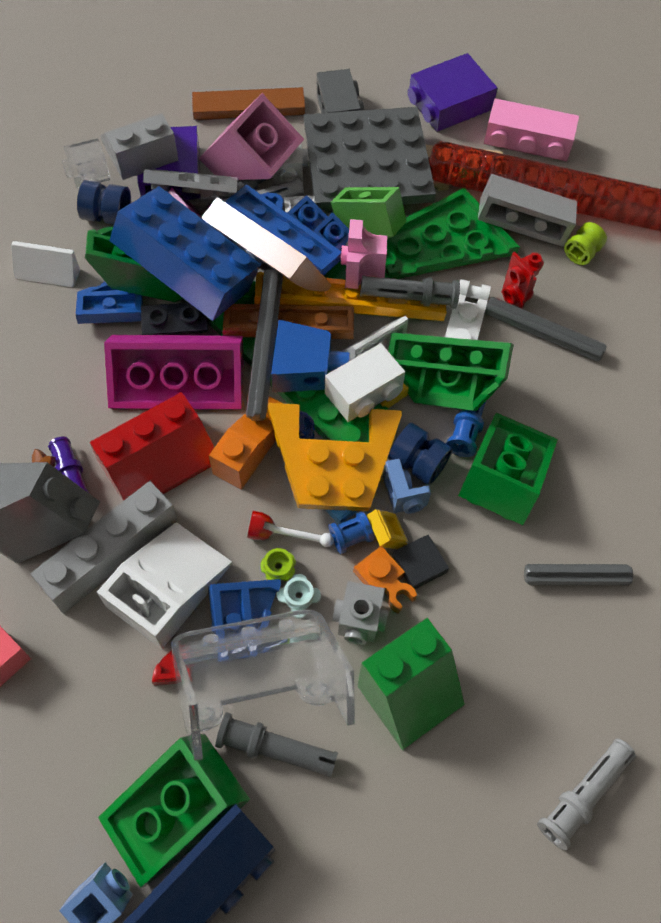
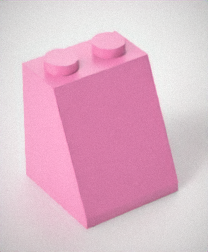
M262 93L223 131L199 157V160L214 175L238 177V180L270 179L303 142L304 138Z

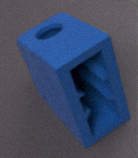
M279 320L271 372L272 392L325 389V375L328 374V371H334L349 362L350 352L331 351V333L327 330Z

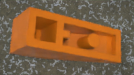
M269 396L268 403H282ZM245 413L228 428L209 455L213 475L241 490L276 441L275 431L268 414L265 420L256 422L247 418Z

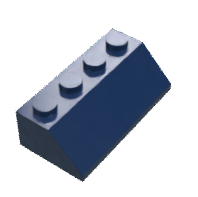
M235 804L123 923H210L221 910L227 915L243 898L244 894L240 891L243 885L251 877L258 881L273 865L275 861L270 856L275 851L274 846Z

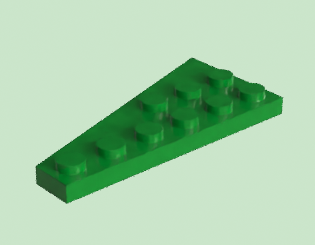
M464 187L406 217L407 222L396 235L387 239L384 278L401 279L512 256L513 252L518 254L520 246L502 227L478 220L480 204ZM340 261L324 277L346 280L347 265H341Z

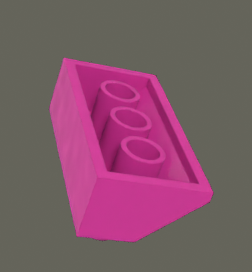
M111 335L104 342L108 408L151 409L182 392L193 409H242L244 373L243 336Z

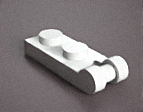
M460 280L458 305L456 309H452L445 337L478 340L491 286L482 284V287L470 285V281ZM466 297L478 299L477 304L465 301Z

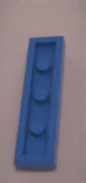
M245 185L226 200V204L305 255L323 276L341 261V251L250 186Z

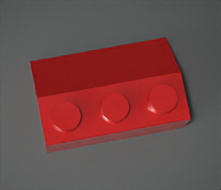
M182 392L89 442L97 461L123 501L149 481L162 494H165L211 467L209 455L215 448L200 417Z

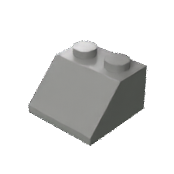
M162 113L100 135L101 141L122 180L142 174L144 169H156L178 161L174 133Z

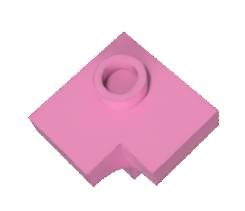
M350 219L348 246L342 245L341 265H347L345 288L358 289L361 284L362 275L380 278L385 276L387 236L368 232L364 227L363 220Z

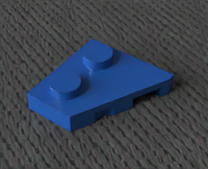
M106 282L96 287L77 292V323L141 321L143 295L111 289Z

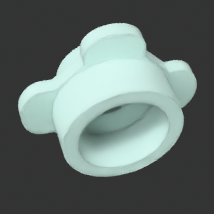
M296 574L286 583L284 588L279 589L277 599L281 603H286L291 608L293 616L302 617L306 614V609L312 603L320 601L321 592L318 588H313L305 575ZM298 592L302 593V597H301V598H297V597L295 596L296 593H298Z

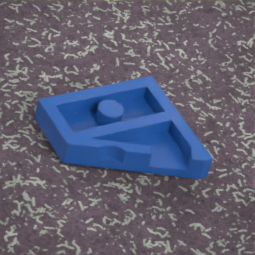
M281 579L211 584L208 587L215 662L251 659L257 656L262 641L261 635L272 613L270 609L276 592L281 587Z

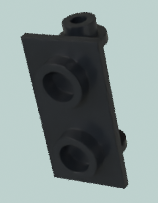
M189 302L141 306L142 335L199 332L200 334L203 331L209 330L208 317Z

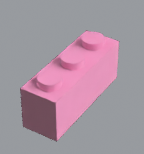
M495 98L484 144L567 161L574 142L579 116Z

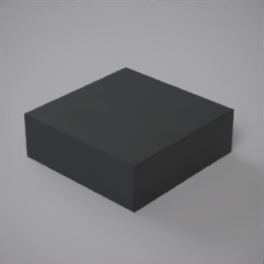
M429 534L393 551L392 554L396 563L405 571V580L414 589L448 573L449 570L448 565Z

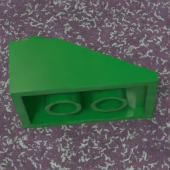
M496 412L458 496L468 500L473 505L481 506L499 514L506 520L524 525L540 495L558 439Z
M206 734L180 737L98 816V819L138 885L142 888L190 852L235 804L241 809L251 799Z

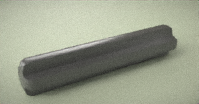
M527 564L524 568V580L528 585H631L633 582V569L627 564Z

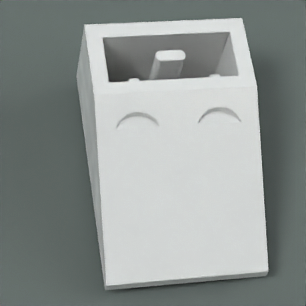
M176 522L125 560L101 586L97 594L106 608L159 648L163 649L209 593L208 587L211 584H216L233 563Z

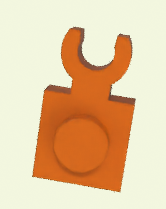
M379 547L354 566L353 572L363 584L385 588L384 592L388 596V604L394 612L400 613L403 607L396 599L398 595L404 594L412 602L416 600L417 593L411 585L399 581L404 577L405 571L383 547Z

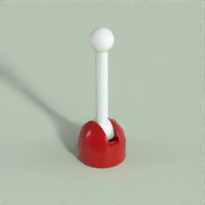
M254 510L252 512L247 535L248 539L265 540L273 533L320 542L324 547H330L334 543L333 536L330 533L318 535L275 526L273 519L268 514Z

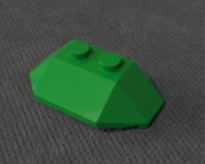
M113 227L102 228L98 231L95 229L87 231L85 259L111 289L171 302L184 299L109 241Z
M391 333L388 352L404 369L403 383L408 387L407 394L414 403L476 412L508 379L514 344Z

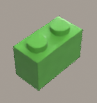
M345 187L331 201L333 213L348 228L350 227V219L363 220L364 227L368 232L375 235H385L387 239L395 236L407 222L399 187Z

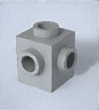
M348 581L344 600H336L332 621L339 623L338 635L345 636L344 639L354 644L363 645L367 641L375 642L377 631L384 632L389 609L381 608L385 588Z

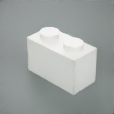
M380 343L325 375V394L347 422L356 417L366 416L370 413L371 409H374L382 401H390L397 397L403 388L405 371Z

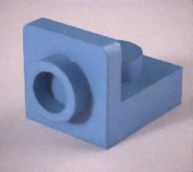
M400 459L386 461L383 480L393 512L404 511L407 514L421 511L428 505L431 495L430 487L423 486L412 489L410 474L408 470L403 471Z

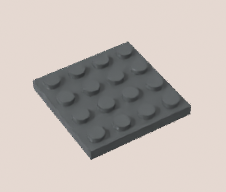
M418 107L303 114L314 202L322 211L333 210L331 201L345 187H399L403 205L435 202L436 192Z

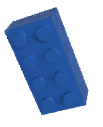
M160 186L118 211L109 240L212 321L249 292L261 266L247 252L240 249L221 232L210 226L195 212L188 209Z

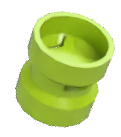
M584 223L577 230L576 235H573L565 243V254L575 264L586 265L594 258L595 252L600 251L606 245L607 235L601 226L596 223Z

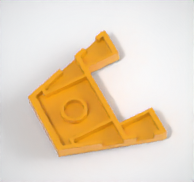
M268 403L267 414L275 431V439L285 462V470L297 507L302 509L368 512L389 455L402 411L371 409L369 413V442L299 438V404Z

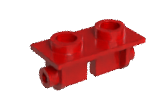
M516 252L512 253L501 291L505 302L523 309L525 302L533 297V289L537 280L535 276L539 274L544 265L542 256L539 253L534 252L523 258H520Z

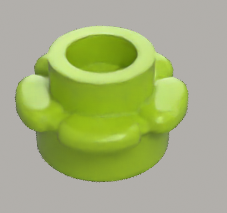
M275 548L270 550L261 560V571L266 574L267 580L281 579L288 581L295 574L294 566L296 565V560L287 550ZM279 563L282 565V567L280 569L275 568V565Z

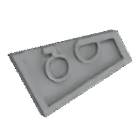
M144 169L143 183H151V189L160 186L165 191H169L170 186L182 187V192L200 194V190L205 189L213 190V195L231 196V193H237L238 177Z

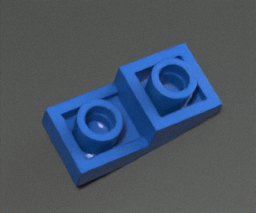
M308 195L287 212L339 250L342 248V245L344 246L348 242L349 228L333 212L327 216Z

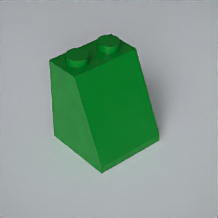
M425 618L361 663L357 687L402 751L465 705L453 651L428 618Z

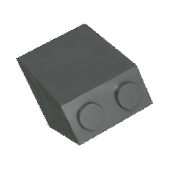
M48 462L0 463V554L14 563H20L85 534L100 501Z

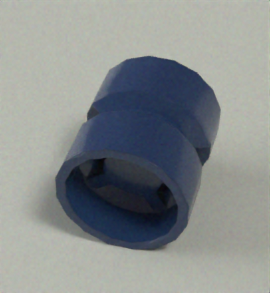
M84 180L80 185L77 196V212L81 220L100 222L103 219L106 224L114 225L118 211L132 202L130 189L126 186L109 184L106 187L100 182Z
M411 422L403 429L389 452L388 460L400 459L403 470L411 468L414 477L430 486L445 468L452 455L453 448L438 438L430 440L427 431Z

